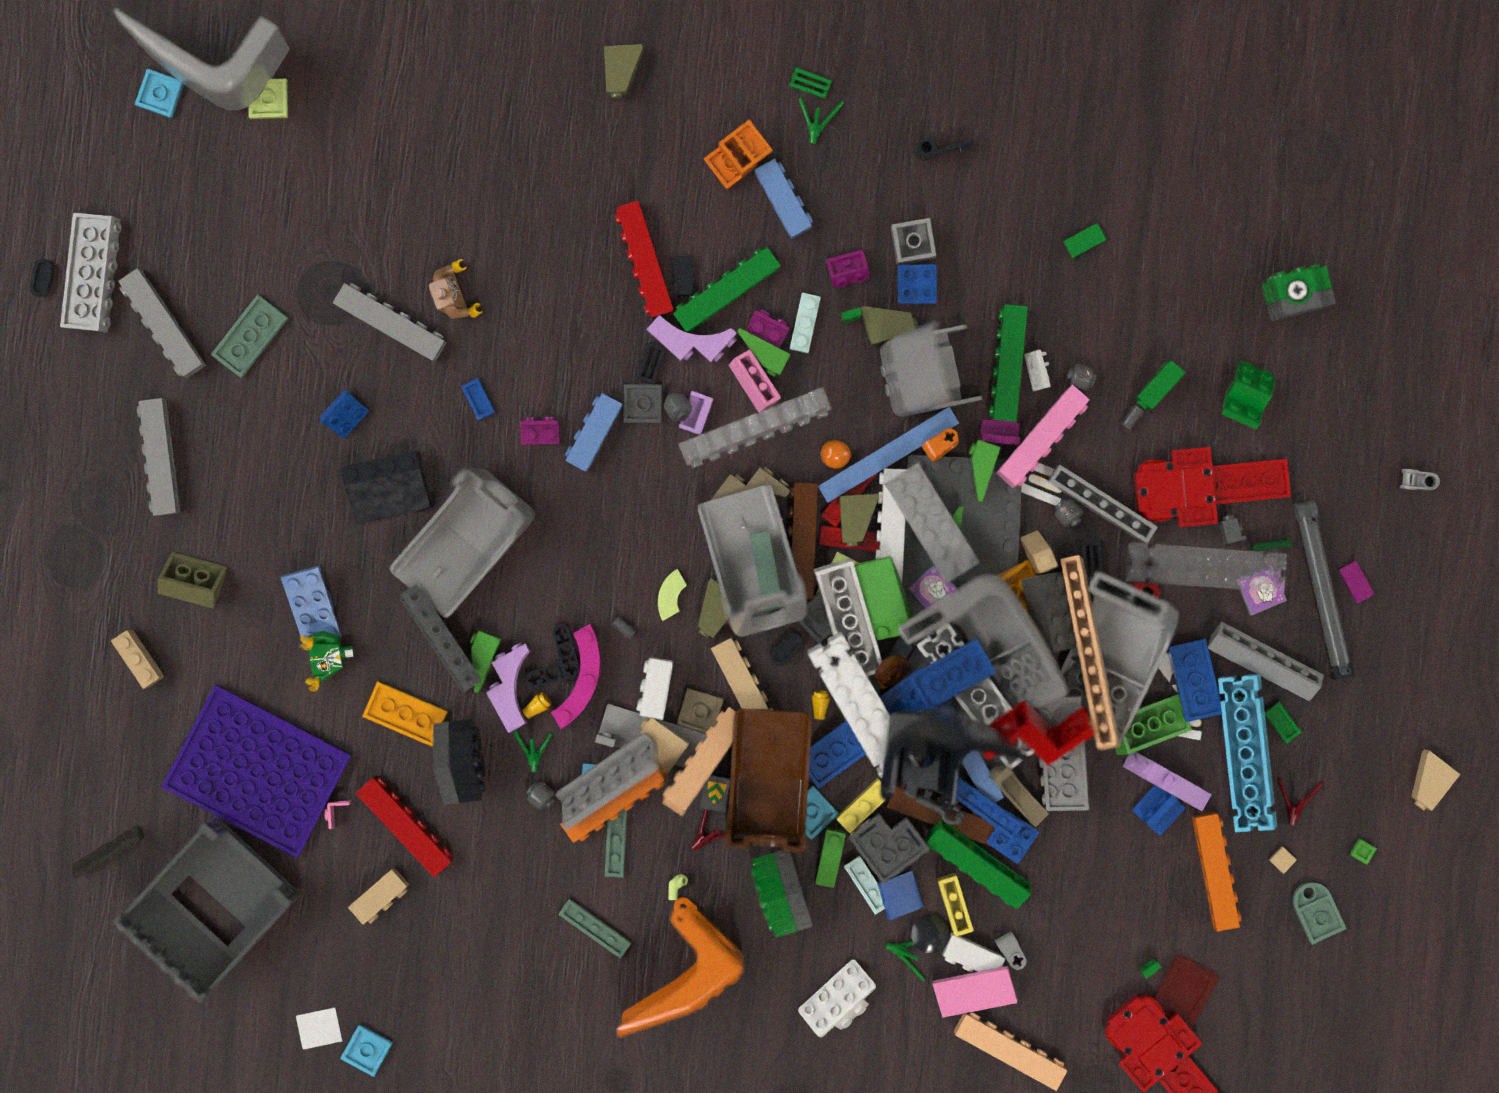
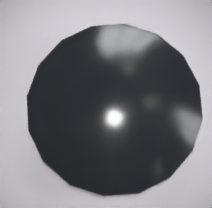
M926 915L915 921L911 928V937L914 945L922 952L936 953L946 946L949 939V930L941 918L935 915Z

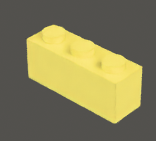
M878 778L836 816V819L849 833L885 801L880 797L881 781Z
M952 873L936 878L954 936L957 937L973 932L957 875Z

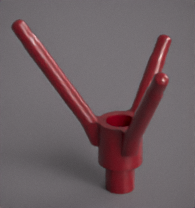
M1278 778V783L1289 811L1288 817L1290 818L1288 824L1296 825L1297 819L1300 818V814L1323 785L1322 781L1318 783L1306 799L1302 796L1298 805L1290 803L1282 780Z
M708 809L704 810L698 836L691 845L694 851H697L700 847L703 848L712 841L726 837V833L717 835L720 833L719 829L709 835L704 832Z

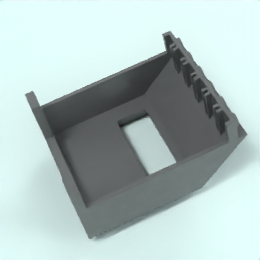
M217 816L204 822L199 827L200 830L129 908L114 920V925L119 931L124 933L199 1003L236 967L302 895ZM188 876H191L245 926L229 945L224 943L173 896V892Z

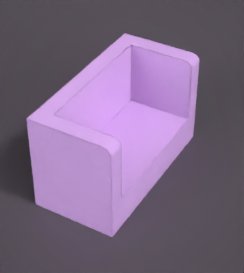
M691 391L689 402L692 406V411L685 421H681L679 428L701 436L713 403V398Z

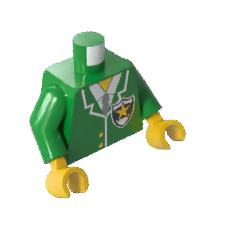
M324 630L308 637L303 635L300 638L304 642L300 646L304 650H309L312 676H315L314 679L311 677L306 679V684L311 685L308 687L310 691L318 690L319 683L321 684L342 669L343 658L354 657L353 646L342 647L339 636Z

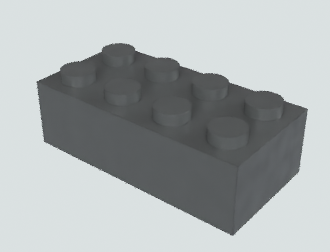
M1063 572L1021 579L1028 615L1042 635L1050 653L1077 648Z

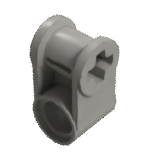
M1402 469L1403 481L1400 489L1426 491L1434 490L1440 484V479L1435 473ZM1427 477H1431L1433 480L1431 487L1425 484Z
M1012 931L995 940L1001 953L1013 969L1020 970L1025 967L1026 957ZM1014 956H1017L1018 958L1022 957L1020 959L1019 964H1017L1016 962L1012 963L1014 961Z

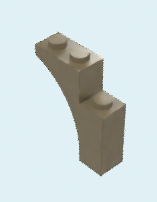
M766 467L764 469L759 468L747 485L743 484L745 480L739 475L735 474V476H732L730 474L711 500L766 484L771 485L774 495L786 497L790 492L788 489L790 485L782 479L779 481L774 479V473Z
M997 764L989 771L990 775L988 778L1032 826L1036 827L1049 815L1007 766L1003 764L998 766Z

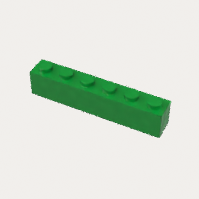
M768 247L765 249L759 248L753 253L754 257L750 260L745 258L737 264L738 268L733 272L731 269L722 275L723 279L718 282L714 280L706 286V291L695 293L690 297L691 301L685 305L683 302L675 308L676 312L673 315L685 332H691L781 268V265Z
M1005 304L1003 309H999L998 320L1001 321V328H997L996 339L999 340V347L995 348L994 356L998 360L997 366L993 368V378H996L995 385L991 387V397H994V401L989 407V416H992V420L1017 422L1028 310L1026 306Z
M942 818L927 833L926 844L931 850L937 851L945 860L954 863L960 871L969 874L977 883L987 887L992 894L998 895L1007 905L1018 909L1031 895V883L953 826L944 822Z

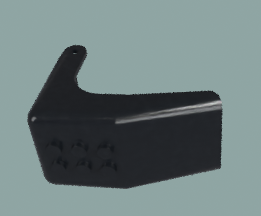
M917 709V711L897 710L891 714L889 719L880 783V797L882 800L889 801L893 796L895 783L942 792L941 808L944 812H951L955 806L959 769L962 761L970 752H991L1020 761L1026 759V754L1022 749L984 722L967 719L965 714H951L950 711ZM910 739L928 740L930 745V762L928 766L918 767L911 761L908 754Z

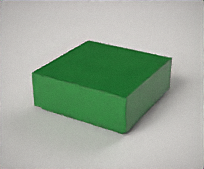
M1152 959L1140 968L1139 971L1147 979L1159 970L1161 966L1155 959Z

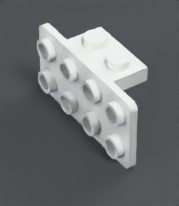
M851 960L799 1007L798 1012L816 1035L823 1037L834 1026L840 1030L847 1028L857 1015L864 1013L869 1005L865 998L875 990L876 984L855 960Z

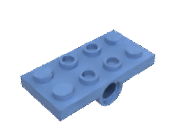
M319 565L282 575L281 580L300 636L306 635L308 637L324 630L342 638L334 612L333 600L330 592L327 591Z

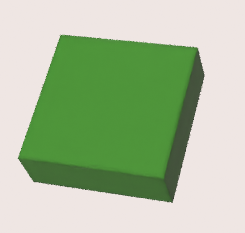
M1358 838L1349 855L1368 865L1377 848Z

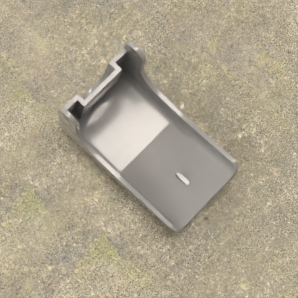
M937 322L897 335L881 346L880 355L883 364L881 366V373L886 378L885 392L890 397L892 410L895 415L905 417L983 400L982 396L962 400L959 389L961 385L953 348L950 346L948 333L965 330L967 325L934 331L937 326Z
M467 468L457 476L453 482V485L457 486L454 492L390 567L391 573L408 588L417 584L432 607L443 617H449L504 556L535 517L534 510L488 470L483 468Z
M766 484L700 503L698 505V512L733 632L737 636L743 637L804 619L807 615L805 594L800 576L795 568L771 485ZM769 531L780 592L762 597L750 535ZM775 605L783 606V608L764 611L765 607Z

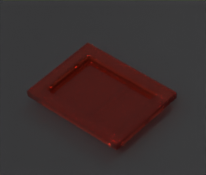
M1178 955L1155 1000L1162 1006L1168 1019L1177 1013L1192 1030L1219 977Z

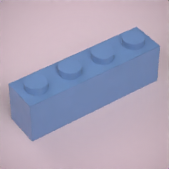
M773 159L755 169L754 173L792 240L810 230L813 220L808 212L804 213L802 209L804 204L799 195H794L792 190L795 188L791 180H786L783 175L785 170L781 162L777 163Z
M603 393L601 396L597 395L592 403V406H594L593 411L586 414L583 423H585L583 429H579L574 437L576 440L574 446H569L565 453L567 462L585 472H588L623 407L622 403Z

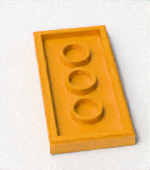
M377 681L362 717L433 747V724L444 723L448 711Z

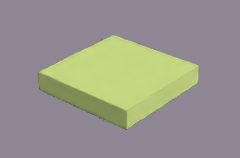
M269 79L259 98L249 106L250 119L288 118L287 79Z

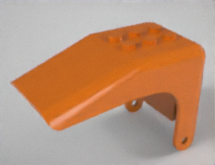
M680 897L675 901L671 920L674 926L694 947L698 959L692 967L674 981L624 1010L622 1024L618 1029L619 1037L693 1013L698 1008H703L708 1003V1000L721 994L726 986L735 983L743 973V953L686 897ZM685 904L686 909L680 908V905Z

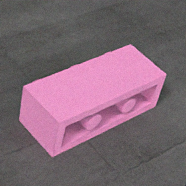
M751 350L734 358L729 364L732 372L759 413L775 405L781 399Z

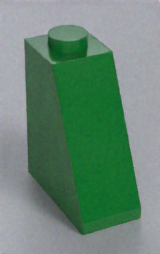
M1171 360L1164 363L1135 397L1138 401L1136 404L1143 410H1152L1186 372Z

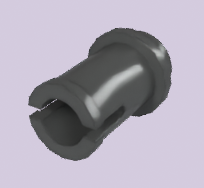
M1136 405L1133 408L1130 407V412L1121 421V424L1131 430L1140 417H1143L1144 411Z
M620 616L611 625L624 634V638L630 639L637 631L634 625H629Z

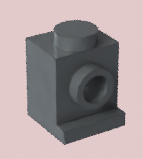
M1234 514L1224 516L1223 521L1218 522L1224 544L1246 539V535H1241V532H1243L1242 524L1235 518Z

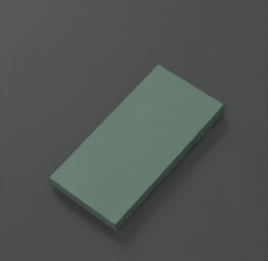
M257 294L211 355L237 376L243 378L289 318Z

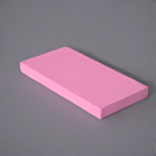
M1008 966L933 981L942 1017L1017 1003V996Z

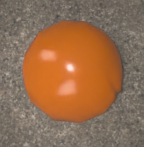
M830 440L822 446L820 452L821 459L828 467L841 469L849 463L851 451L844 442Z

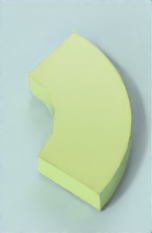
M678 569L665 579L659 591L658 609L662 621L679 612L677 605L678 596L687 585Z

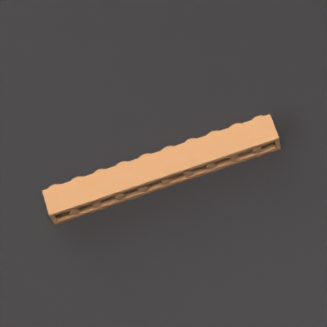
M1080 555L1061 559V565L1092 723L1095 730L1097 749L1120 747L1090 591L1088 590L1089 586L1084 561Z

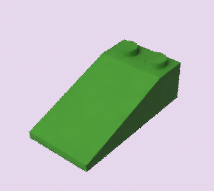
M888 556L855 564L854 567L877 640L901 635L897 628L915 615L892 557Z
M1176 694L1140 706L1120 747L1115 748L1116 754L1128 755L1191 731L1190 723L1184 720L1179 695Z

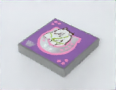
M1272 565L1235 580L1250 615L1287 601Z

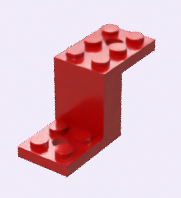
M1023 700L988 725L1013 744L1021 738L1048 766L1095 734L1089 712L1084 706L1054 727H1051L1026 700ZM983 751L984 756H986L988 759L992 758L995 755H998L991 752Z

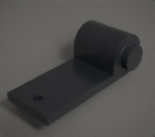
M923 138L914 147V155L917 159L924 161L958 149L961 153L970 150L971 148L968 146L972 145L975 140L971 138L937 149L935 142L931 138Z

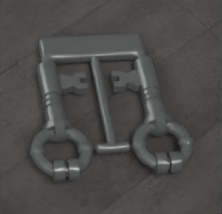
M918 762L919 767H922L923 764ZM965 774L958 775L961 779L967 780L972 787H976L971 777ZM907 785L904 793L906 796L916 799V803L938 812L947 824H961L964 814L956 806L959 802L957 799L953 808L957 814L955 819L951 820L946 817L947 812L942 810L941 805L930 801L932 791L929 793L928 789H926L923 797L920 795L917 797L916 793L919 787Z

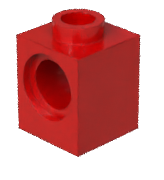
M1132 582V588L1142 592L1147 587L1151 591L1150 596L1160 600L1161 589L1158 588V584Z

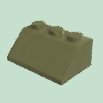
M171 552L158 577V594L214 608L222 590L227 566Z

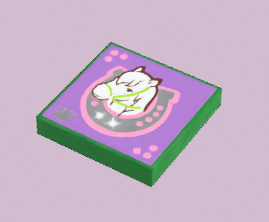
M933 564L906 589L925 609L938 599L956 590L957 587L952 581L945 583Z

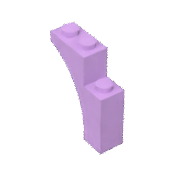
M660 315L647 328V331L681 362L683 359L687 361L693 355V348L710 363L713 361L717 362L724 355L722 352L726 346L730 348L737 340L735 338L737 333L732 328L714 335H694L675 328Z
M519 643L511 648L512 652L508 654L503 652L494 657L496 661L492 662L503 683L500 684L499 681L489 686L490 690L486 693L508 733L527 724L518 703L516 688L520 667L526 656L531 652L528 644L522 645V643Z
M1137 752L1129 754L1123 764L1124 768L1203 811L1211 797L1210 793Z

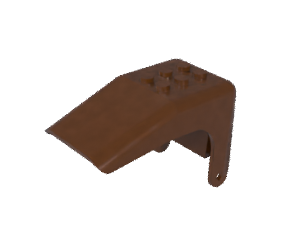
M747 708L738 709L735 712L729 815L725 848L771 846L783 848V851L805 853L812 719L808 713Z

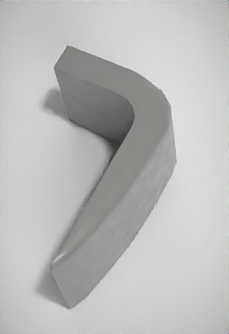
M114 9V13L136 42L157 63L191 90L226 110L247 108L258 99L267 86L268 80L272 79L290 50L278 27L260 17L234 57L220 67H210Z
M1096 572L1088 590L1094 595L1092 606L1119 743L1121 744L1170 645L1178 624L1179 615L1169 604ZM1078 647L1072 648L1060 671L1067 689L1065 696L1082 695V705L1088 710L1091 718Z
M985 574L971 580L938 599L897 628L907 644L914 642L948 622L956 624L968 642L977 638L996 672L991 677L1011 708L1026 700L1034 709H1037L1067 694L1063 677L1042 635L1012 589L1004 580L996 575Z

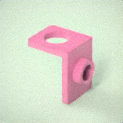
M352 800L330 801L327 803L328 809H325V820L328 821L329 829L335 827L334 806L350 805Z

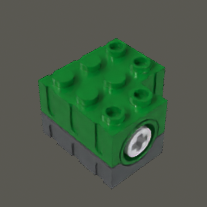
M1320 264L1310 266L1307 269L1306 267L1297 268L1289 273L1287 271L1277 273L1271 276V278L1266 279L1267 282L1262 284L1271 322L1336 304L1327 266L1320 267Z
M781 850L774 852V854L771 853L752 859L754 867L751 868V872L755 879V887L759 894L760 905L767 920L769 930L774 931L776 938L797 932V930L800 931L813 927L790 851Z

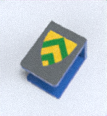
M712 773L704 784L700 807L725 812L731 777Z

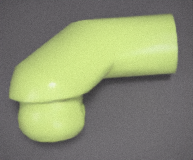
M684 874L676 875L669 881L668 900H678V889L688 883V878Z

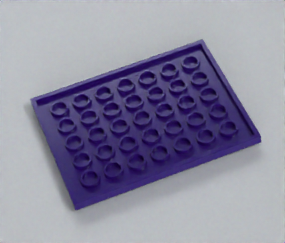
M216 684L172 765L162 788L298 858L352 755Z

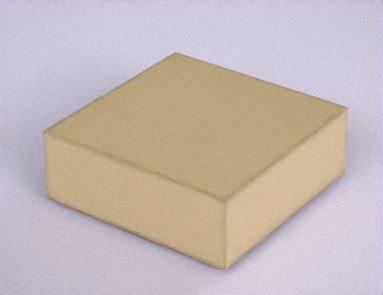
M1282 846L1269 859L1283 874L1297 861Z

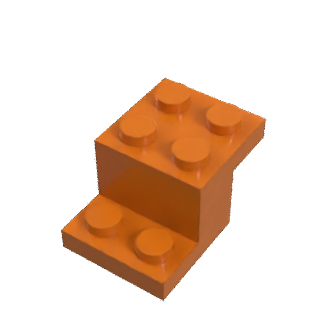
M748 120L718 143L719 147L703 160L725 189L728 190L757 168V163L773 152V150L752 122Z

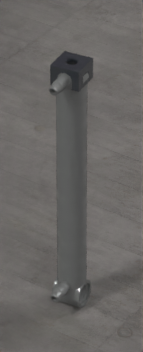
M1309 500L1295 503L1293 506L1297 522H1299L1331 663V666H1329L1331 677L1334 680L1355 676L1353 663L1350 662L1318 523L1316 502Z

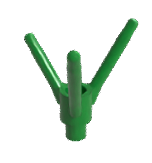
M799 98L809 129V143L816 144L820 132H822L825 125L842 107L843 101L834 108L822 124H818L820 108L816 109L814 123H811L803 99Z
M517 730L512 731L526 754L530 771L537 772L540 758L550 741L552 733L548 734L539 751H535L534 740L530 738L529 751Z
M913 941L901 944L888 942L886 949L902 959L923 982L926 981L923 975L905 957L919 960V957L906 951L907 947L914 945Z

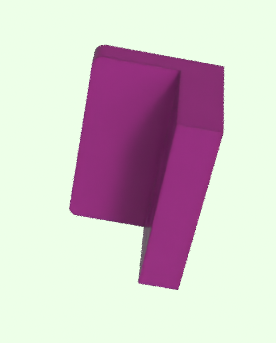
M983 419L981 422L980 441L1019 446L1021 438L1019 437L1020 423Z

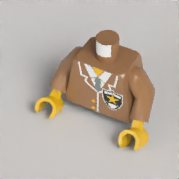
M459 259L453 262L452 265L436 270L432 279L433 283L429 284V289L437 309L446 313L452 319L468 317L469 315L475 318L483 312L476 310L480 306L479 303H475L469 309L467 308L455 274H453L467 268H461L459 262L463 261V259Z

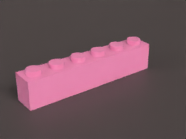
M1074 385L1068 387L997 470L996 474L1012 488L1017 485L1021 486L1026 481L1027 477L1025 475L1029 470L1033 472L1040 464L1037 462L1040 457L1045 458L1052 450L1050 448L1052 443L1055 442L1057 444L1064 436L1062 434L1064 429H1070L1076 422L1075 416L1078 413L1082 415L1088 408L1086 404L1090 399Z

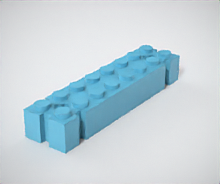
M1246 674L1241 677L1242 680H1238L1237 675L1218 678L1220 694H1225V699L1221 701L1232 809L1238 810V813L1233 817L1235 832L1251 831L1254 826H1258V831L1274 830L1277 827L1276 811H1271L1270 809L1275 804L1264 701L1263 696L1258 697V691L1262 689L1261 674ZM1241 691L1245 694L1244 700H1242L1241 696L1237 695ZM1253 806L1255 809H1258L1256 814L1250 810Z

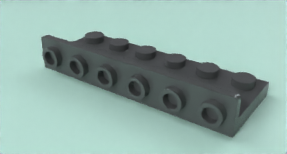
M416 584L400 595V601L464 694L479 683L481 678L420 587Z

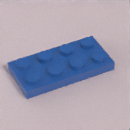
M976 638L908 677L928 710L996 672Z
M1206 639L1168 647L1185 722L1222 714L1221 700Z

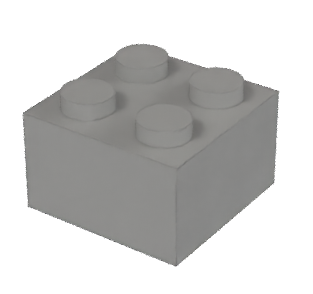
M930 218L891 225L890 229L897 265L935 259L936 251Z

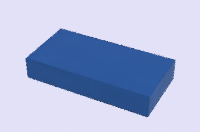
M479 378L461 386L478 421L496 413Z

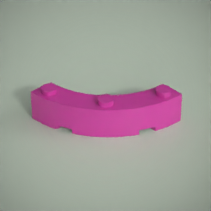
M592 624L573 633L580 652V672L576 686L568 699L551 712L560 729L572 722L585 709L599 681L601 652Z

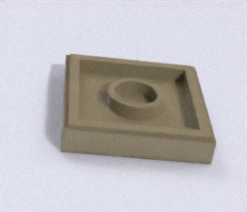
M687 688L677 725L707 733L711 726L715 727L717 724L716 719L720 714L724 698Z

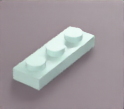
M802 293L790 350L809 353L821 297Z
M859 855L845 864L844 868L876 915L885 908L877 881Z

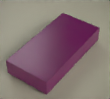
M1353 561L1338 569L1356 603H1360L1374 595L1357 561Z

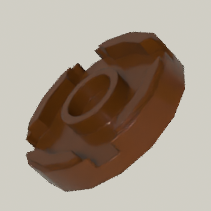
M902 655L888 657L877 667L875 681L881 688L887 690L910 674L909 668H911V664Z

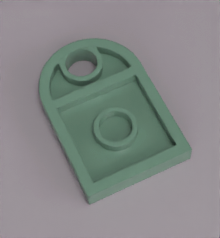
M1306 882L1295 890L1292 898L1293 908L1311 945L1347 929L1326 887L1317 882ZM1306 888H1312L1313 895L1309 898H1305L1303 894Z

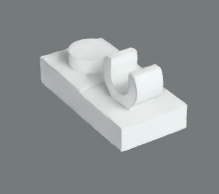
M1041 350L1024 354L1033 391L1051 387L1045 366L1049 365V362L1044 363L1043 356L1047 355V353L1041 352Z

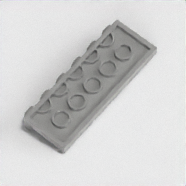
M73 213L60 327L103 333L108 332L110 327V309L113 305L112 291L115 287L114 274L117 269L116 256L119 250L120 219L113 216Z
M1082 695L1062 696L1037 708L1036 711L1039 712L1040 716L1051 727H1054L1083 707ZM1085 741L1049 766L1040 758V768H1043L1044 775H1041V786H1045V793L1042 794V803L1046 805V811L1089 810Z
M644 732L558 790L556 797L562 802V826L566 830L570 829L658 770L657 743Z

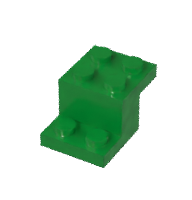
M1240 361L1236 368L1235 377L1225 393L1221 414L1257 430L1261 422L1262 412L1273 394L1275 375H1272L1269 371L1256 368L1250 363Z

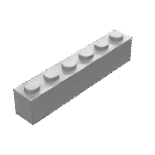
M137 268L118 281L121 285L119 287L125 297L129 296L132 301L130 303L131 307L136 313L139 312L143 317L141 319L142 323L147 329L150 328L154 333L152 338L158 345H162L164 356L168 360H172L175 365L173 369L179 376L182 375L185 378H189L206 366L142 270Z
M345 283L343 284L333 304L436 362L447 343L442 340L444 336L436 331L431 334L426 331L427 326L418 321L416 324L409 321L411 317L403 312H400V314L393 312L394 307L385 302L381 305L376 302L378 298L368 292L366 295L359 292L361 288L352 283L349 286Z
M163 398L139 401L137 414L138 417H141L142 424L139 426V431L144 440L142 453L146 456L144 470L148 474L149 479L146 486L148 493L151 495V501H149L150 512H153V516L181 513L167 401Z
M1061 465L1056 466L1047 481L1143 544L1149 542L1158 528Z
M1223 622L1218 625L1210 636L1208 649L1243 666L1249 671L1256 674L1260 673L1265 679L1291 691L1299 697L1310 701L1322 686L1323 674Z

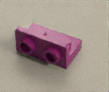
M863 250L826 259L833 288L844 287L855 282H863L870 278Z
M760 309L759 312L755 310L745 331L780 348L789 331L788 323L779 318L777 320L770 318L771 314Z
M525 417L524 421H520L521 445L560 444V423L558 420H555V417H543V421H536V417Z

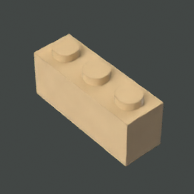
M133 629L126 630L111 640L143 689L151 687L165 677Z
M394 867L348 908L363 925L367 921L371 924L379 917L377 912L381 909L387 910L393 904L391 901L396 896L400 898L407 892L406 887L409 883Z

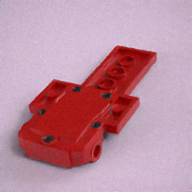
M1211 447L1171 451L1172 461H1144L1139 464L1137 473L1133 474L1137 512H1140L1143 518L1149 522L1166 521L1172 517H1177L1178 527L1217 524L1216 504L1291 497L1287 459L1212 466Z
M1135 994L1107 1018L1108 1023L1104 1029L1106 1037L1115 1048L1125 1054L1118 1063L1143 1093L1158 1081L1169 1093H1219L1189 1057L1203 1043L1177 1013L1168 1019L1162 1006L1153 996L1149 994L1137 996Z

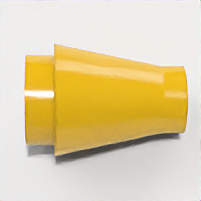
M815 690L814 695H812L815 719H825L831 698L828 691Z
M542 692L537 694L522 711L530 719L548 710L552 703L549 697Z

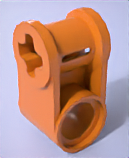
M945 429L937 436L926 441L921 447L930 460L935 462L958 445V434L954 429ZM949 435L950 437H953L954 441H947L946 436Z

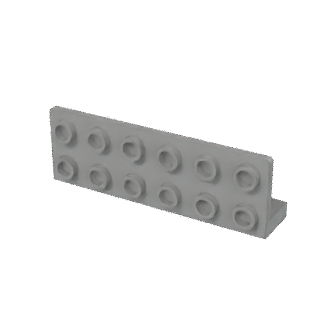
M608 704L595 742L610 747L622 748L641 735L642 728L640 726L646 717L640 716V713ZM658 719L690 742L675 763L677 766L686 768L687 766L684 764L689 756H695L697 753L695 748L701 740L704 742L708 736L705 733Z

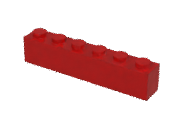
M639 201L616 207L618 213L614 215L617 224H622L624 230L620 233L623 243L627 242L629 249L626 250L629 261H634L635 267L632 268L635 279L639 278L641 286H638L641 298L645 297L647 304L644 305L647 316L651 315V318L655 319L659 315L664 316L673 313V307Z
M372 777L356 794L435 878L453 861L452 853L446 847L442 848L439 845V839L433 833L429 834L426 831V825L420 819L416 820L412 816L413 811L407 805L403 806L399 802L400 797L394 791L390 792L386 788L387 783L381 777Z

